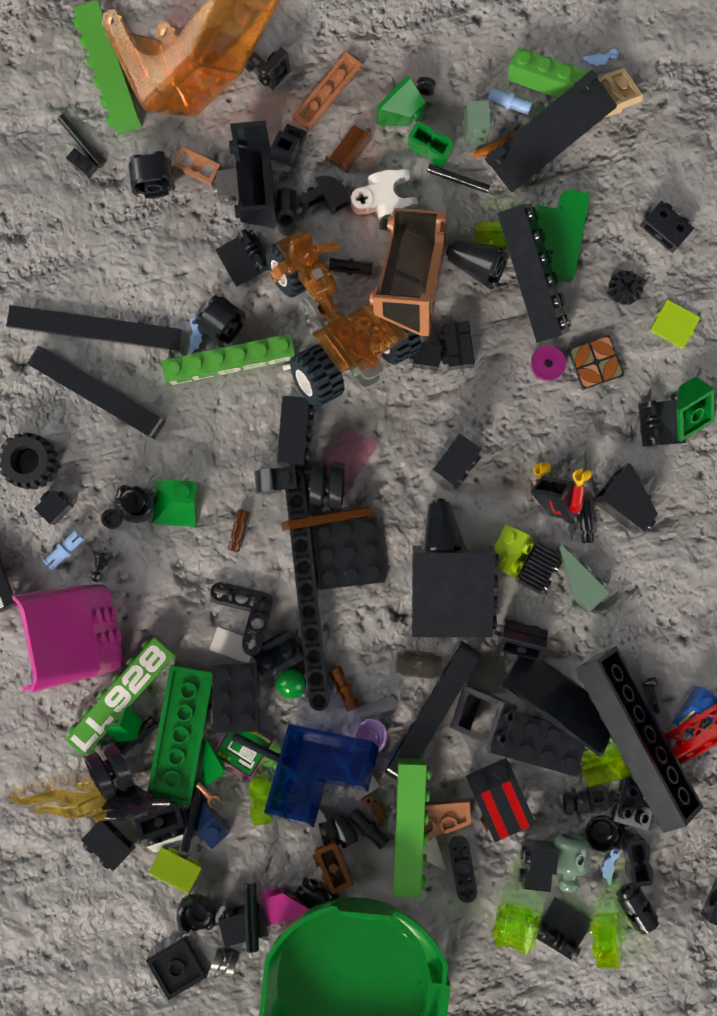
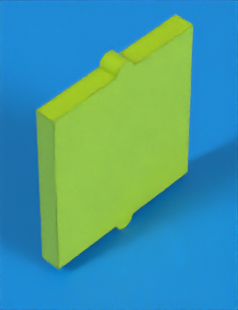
M667 299L660 313L656 314L657 318L650 332L684 349L690 336L694 335V329L701 317Z

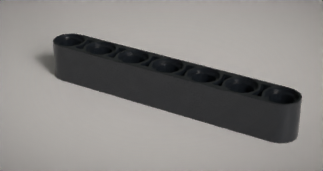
M37 345L26 363L154 440L166 423L159 416Z
M464 641L461 642L384 772L385 774L397 780L398 758H421L480 659L482 652Z

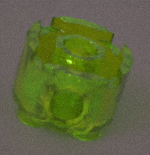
M503 904L499 905L496 911V921L491 931L492 937L495 939L494 944L501 948H507L508 946L516 949L521 954L529 955L530 951L536 946V937L542 922L539 915L536 918L533 917V911L521 906L507 904L506 908H503Z

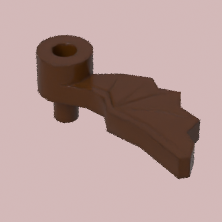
M367 794L362 798V802L372 808V813L376 816L380 826L383 827L385 824L384 820L387 817L385 815V808L382 807L381 803L373 801V798Z

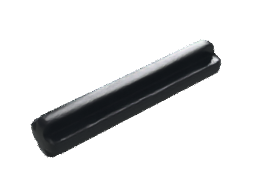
M247 882L244 884L246 951L248 953H255L259 950L257 887L255 882Z

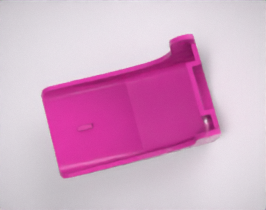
M105 585L69 586L12 595L13 600L17 603L13 607L19 606L33 673V684L23 686V691L31 690V693L106 674L118 670L124 662L121 646L122 635L117 627V612L113 607L111 593Z

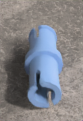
M494 87L488 98L489 101L505 106L507 110L513 109L527 116L533 105V102L515 96V93L511 92L509 94Z
M74 530L62 543L59 542L56 545L57 548L43 560L46 565L53 559L55 560L49 566L50 569L55 570L85 540L83 535L74 540L80 533L79 531Z

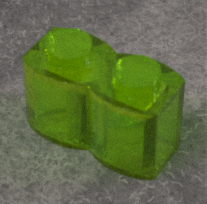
M269 774L254 775L249 784V795L253 802L250 809V817L254 825L270 824L274 815V802L271 798L273 781Z

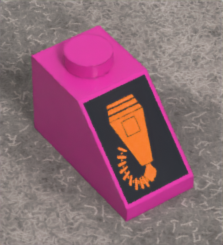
M268 888L261 897L267 926L295 919L311 909L312 906L297 898V895L285 888Z

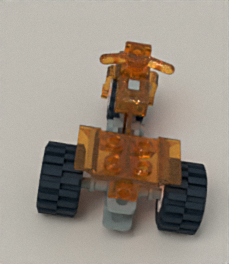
M298 231L266 249V262L272 281L285 295L293 298L305 291L309 294L300 302V307L305 314L311 316V318L307 319V323L314 321L319 327L312 332V336L317 339L319 344H315L292 356L290 368L295 384L303 397L313 406L321 407L343 394L345 385L342 373L349 369L362 388L367 389L380 380L379 374L383 371V366L380 363L381 357L392 365L404 361L420 351L421 336L374 315V308L370 303L344 315L341 314L337 309L343 306L344 302H339L336 305L333 303L332 294L338 291L336 281L326 263L318 258L323 252L340 250L341 244L339 242H328L313 245V238L310 232L302 235ZM392 303L386 306L384 316L419 331L414 319L402 305Z

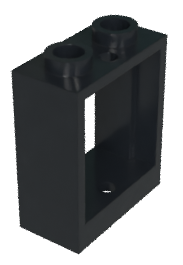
M464 685L450 728L490 747L504 748L512 721L515 718L517 705L478 688ZM481 699L498 706L488 737L471 729Z

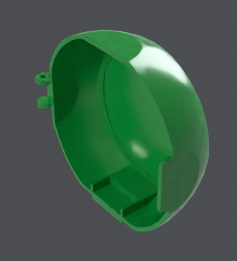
M360 897L327 901L295 918L285 927L269 949L264 963L259 1016H448L451 988L447 974L448 965L431 934L416 919L400 908L379 900Z

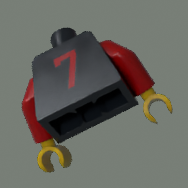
M548 462L536 464L533 467V471L538 476V479H536V485L530 491L531 494L550 516L565 519L568 524L575 523L579 519L578 513L584 505L585 486H583V483L591 478V471L587 470L582 474L583 468L576 470L573 473V479L577 483L575 485L573 481L544 476V474L549 473L551 470Z

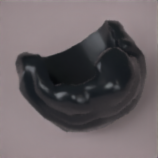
M121 485L116 489L117 493L113 503L115 512L129 523L145 522L151 515L154 507L153 492L147 488L141 489L139 486L130 487L128 485Z
M191 894L182 898L178 904L176 915L179 931L188 934L190 930H211L216 925L217 907L214 901L200 894Z

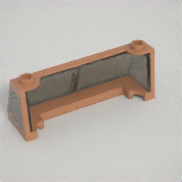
M394 208L392 217L388 218L387 228L391 230V237L379 287H375V291L370 292V305H373L374 315L418 335L429 336L446 249L447 212Z

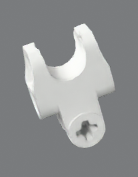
M385 170L370 175L368 177L369 186L357 188L352 193V211L357 215L377 212L378 218L381 220L392 217L394 208H417L418 202L416 197L400 198L393 190L397 185L410 180L409 170ZM362 199V201L365 202V204H361V202L358 200Z

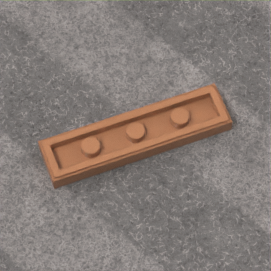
M346 51L293 114V119L310 131L363 68V64Z

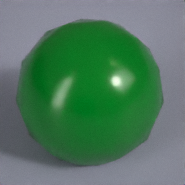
M295 668L286 669L277 676L276 689L281 696L287 699L298 698L306 690V678L301 671Z

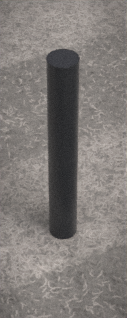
M64 114L60 115L57 120L97 168L103 167L105 164L67 117Z
M429 164L427 173L484 193L489 191L490 185Z
M238 733L233 735V742L289 769L292 768L294 760Z
M197 787L194 788L179 851L183 855H188L202 797V792Z

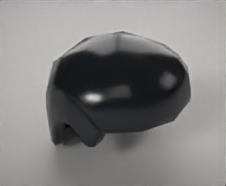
M598 815L591 818L586 824L585 838L594 851L605 853L615 848L619 838V829L616 822L612 821L609 816Z

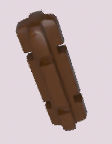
M237 510L235 517L237 520L234 521L230 537L232 540L229 541L228 545L229 551H240V541L243 540L246 528L245 521L248 520L249 512L246 510Z

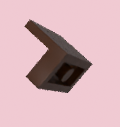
M353 125L330 156L329 162L347 174L371 141L372 130L367 128L364 132L356 125Z

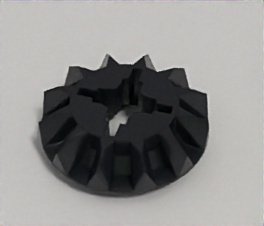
M622 270L612 276L609 281L608 290L614 301L619 304L629 305L640 298L643 293L644 284L640 276H637L633 271ZM622 282L625 284L632 282L629 288L631 292L628 290L619 292L623 287Z

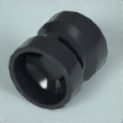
M585 790L578 791L577 794L570 792L562 794L566 816L573 815L575 812L589 813V800Z

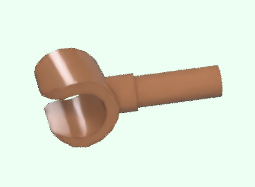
M200 782L196 784V787L208 799L207 803L210 808H216L211 802L212 798H216L220 803L222 802V797L219 794H212Z

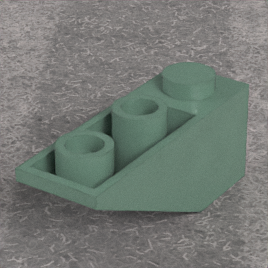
M559 545L556 549L557 553L562 555L560 561H562L561 565L570 594L586 611H592L609 593L606 589L607 584L601 578H595L590 573L591 568L583 561L580 563L574 557L576 554L569 546Z

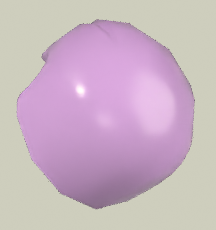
M369 718L356 727L353 739L356 747L361 752L375 754L386 745L388 734L385 726L379 720Z

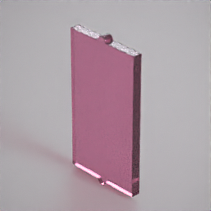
M348 426L325 459L327 475H330V467L333 462L345 463L343 497L377 447L364 438V434L360 435Z

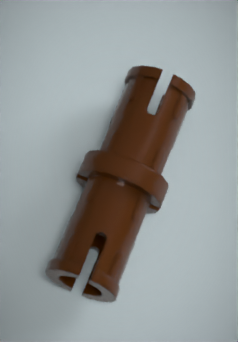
M341 665L328 671L335 684V691L340 695L346 711H351L360 706L351 689L353 686L346 679Z

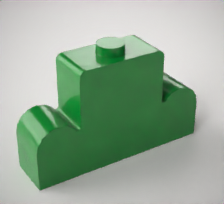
M566 190L560 195L556 208L535 205L540 219L537 220L539 228L544 230L546 236L544 245L552 256L553 262L550 265L552 271L557 273L559 281L571 283L575 276L590 193Z

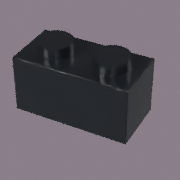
M75 148L66 157L72 166L89 179L98 169L92 161Z

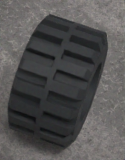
M23 432V435L15 434V438L9 437L6 440L8 444H2L0 447L3 449V452L0 453V468H2L0 474L6 477L5 480L14 486L28 490L38 489L39 486L44 487L47 485V481L51 482L54 479L52 477L53 473L57 474L58 472L55 467L59 465V460L56 459L58 453L54 450L55 447L45 438L28 432ZM34 449L39 457L38 465L32 472L24 474L19 468V458L26 450Z

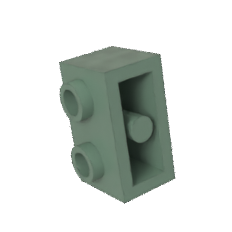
M489 100L467 101L463 117L464 143L478 146L486 143L488 135H491V126H494V114L490 113Z

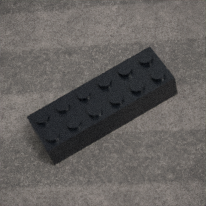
M521 204L497 213L536 343L569 332L571 320L569 315L564 312V296L558 292L557 284H559L557 273L552 271L550 265L553 262L552 256L544 245L546 236L544 230L540 229L537 220L540 219L537 208L533 207V204Z

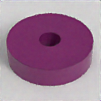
M554 346L539 348L533 354L530 361L533 375L542 381L556 380L562 375L566 367L564 354ZM546 360H549L552 363V366L547 367L545 366L544 362Z

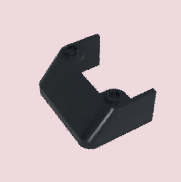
M266 120L230 123L233 140H229L230 154H234L236 160L239 195L238 205H234L235 217L240 218L241 223L266 227L277 226L270 143Z

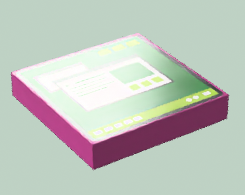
M261 730L259 732L226 733L216 749L218 756L222 761L251 778L264 756L233 742V735L238 733L267 748L271 746L274 738Z

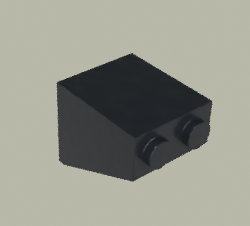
M629 463L616 470L592 501L634 534L645 532V530L649 531L656 523L654 519L658 513L633 466Z

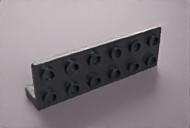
M593 69L485 158V161L493 168L510 192H514L617 108V104L597 79L598 76Z

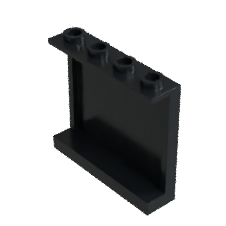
M413 546L412 637L493 636V630L497 629V618L493 616V609H497L498 606L497 595H494V588H498V574H495V567H499V553H495L493 546H490V550H422V546Z

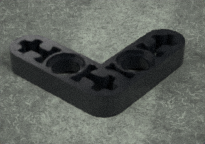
M223 582L215 583L210 590L211 599L214 603L250 612L242 639V649L249 656L257 655L262 649L273 608L272 597L265 592ZM220 589H223L224 594L226 595H222L221 598H218L217 593L215 592H219ZM230 591H233L232 601H229L228 595H230ZM238 594L247 595V602L243 604L238 603L235 599ZM252 596H254V601L256 602H253V606H250ZM262 599H265L268 605L261 608L260 603L257 602H262ZM254 619H261L264 622V626L261 629H255L251 623ZM252 634L256 635L255 644L258 646L249 649L246 643L251 642Z

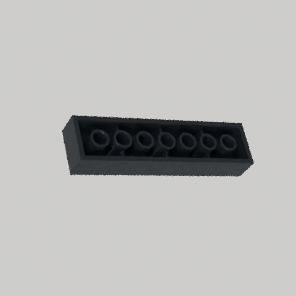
M614 646L594 655L576 668L580 681L589 693L590 700L596 706L602 722L605 723L611 734L612 741L619 749L623 761L627 764L634 782L641 790L646 804L649 805L655 821L663 833L686 827L704 806L678 758L675 757L671 745L618 647Z

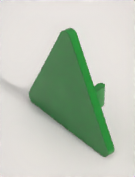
M209 739L204 740L200 783L204 787L226 773L225 763L221 761Z

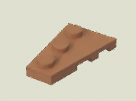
M469 799L425 802V810H428V824H424V832H427L428 835L427 842L432 840L433 837L443 833H450L471 824Z

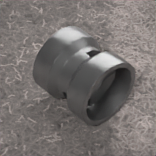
M218 947L210 970L215 972L223 971L225 975L232 977L239 954L234 952L229 954L225 952V949Z

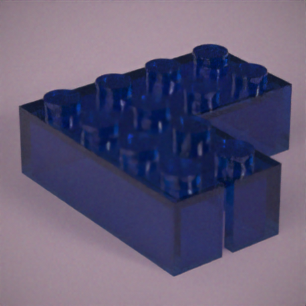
M288 724L264 813L274 819L287 822L292 821L295 824L314 828L326 783L365 792L369 791L373 775L370 767H375L379 747L374 741Z

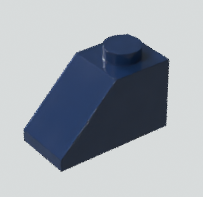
M202 796L194 828L206 844L213 849L230 833L232 828L215 809L208 806L207 800ZM190 807L185 811L186 814H187V816H188Z

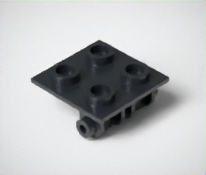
M246 229L241 230L239 237L215 249L236 287L268 270L266 251L253 229L248 232Z
M652 400L647 401V403H638L642 447L686 443V439L682 442L678 441L677 400L661 402Z
M623 776L622 780L619 781L618 791H620V794L616 793L619 799H614V802H617V804H614L613 810L610 813L612 815L611 819L615 822L648 831L653 813L649 805L646 804L643 794L634 780Z
M554 897L532 936L571 960L573 956L578 957L581 949L578 947L592 925L593 920Z

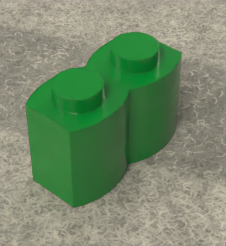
M416 122L408 135L407 145L411 151L418 155L426 156L431 163L437 166H445L454 146L448 137L434 133L429 126Z

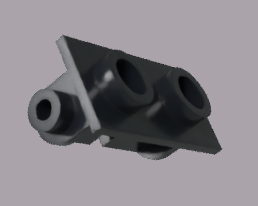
M304 877L301 885H299L295 892L298 895L297 898L310 906L314 900H317V905L327 901L339 899L337 893L332 894L330 890L326 891L320 887L318 881L312 878L307 879Z

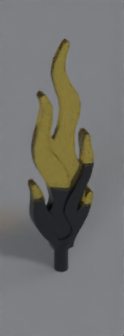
M92 781L75 785L77 790L80 791L92 790L88 792L74 793L61 789H50L30 797L9 795V799L12 802L21 806H32L46 802H59L68 805L66 807L43 805L34 809L36 815L47 813L67 819H78L94 814L92 818L95 822L104 820L123 821L151 810L154 806H171L172 804L171 797H154V794L144 791L135 784L125 789V791L116 788V795L104 800Z

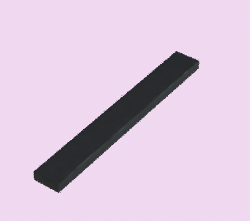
M9 305L6 327L178 352L182 330L178 328Z

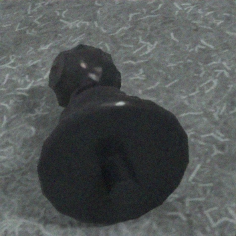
M105 547L102 548V552L92 551L96 571L91 573L90 578L94 582L102 580L101 571L114 557L106 553L107 548Z

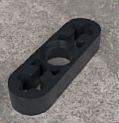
M456 835L449 841L456 892L462 902L470 903L477 897L470 846L465 837ZM457 841L465 845V847H462L463 857L459 858L457 849H453ZM460 863L468 864L469 871L467 874L461 875L457 872V866ZM458 880H467L469 889H473V891L469 892L470 896L466 897L464 893H461V891H464L463 881L458 882Z

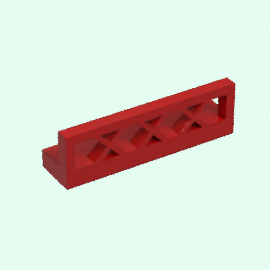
M717 704L665 734L667 740H676L673 751L681 765L717 745ZM708 717L714 718L709 729H702L704 719ZM687 729H695L692 739L688 741L683 739Z

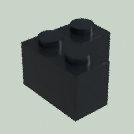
M525 839V845H521L520 859H523V865L518 870V882H521L523 889L551 892L552 874L557 875L559 851L552 842Z

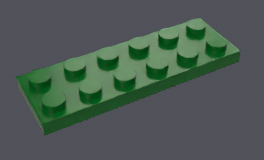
M170 665L147 790L148 793L154 794V797H171L172 803L191 805L212 691L211 671Z

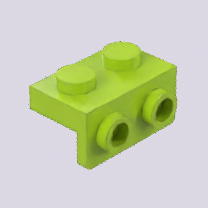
M505 524L494 545L495 553H499V567L495 568L515 578L522 571L523 562L527 554H530L533 549L534 539L527 533Z

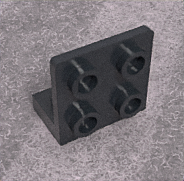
M242 40L238 43L243 67L250 73L253 71L257 75V79L265 87L268 85L274 90L291 72L288 52L282 47L277 52L274 51L268 57L266 63Z

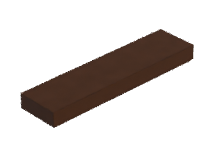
M363 507L282 522L281 526L282 531L366 517L372 515L371 507Z

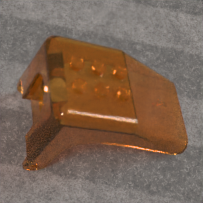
M206 0L179 35H177L173 25L168 22H161L157 26L156 38L130 33L121 14L114 9L105 11L102 17V25L141 107L149 112L194 117L203 111L242 74L280 0Z

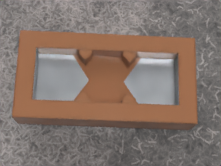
M183 146L172 165L174 169L210 186H213L216 180L215 170H221L222 168L220 164Z

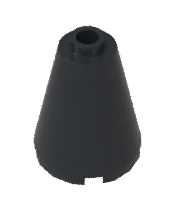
M457 240L453 244L450 243L446 250V256H448L450 263L489 289H494L492 284H498L507 264V261L503 260L504 255H509L508 248L504 246Z
M443 498L434 499L428 505L423 550H466L467 548L450 502H446Z

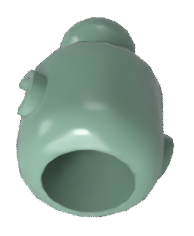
M567 833L560 834L554 841V846L559 851L557 872L561 873L558 887L564 892L574 893L578 891L580 885L577 879L578 876L584 875L588 871L590 845L583 836Z

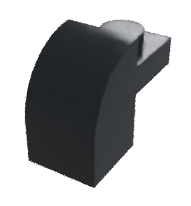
M287 124L283 132H278L271 146L270 158L293 167L306 139L307 131Z
M332 176L316 177V188H307L300 196L301 204L305 210L324 200L332 215L351 205V198L344 185Z
M296 466L266 468L254 471L256 494L279 493L282 490L299 488Z

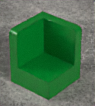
M128 707L122 708L118 722L106 724L104 730L119 743L137 740L143 720Z

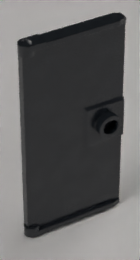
M517 656L502 686L538 711L549 722L564 730L597 756L601 757L606 750L611 734L605 723L602 722L596 706L589 698V694L545 661H536Z

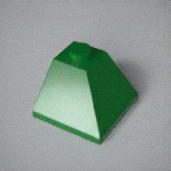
M408 75L377 105L376 123L379 126H410L414 121L418 122L425 114V101Z
M696 376L679 386L677 434L678 441L680 442L714 422V388Z
M181 480L155 481L152 524L196 527L199 483Z

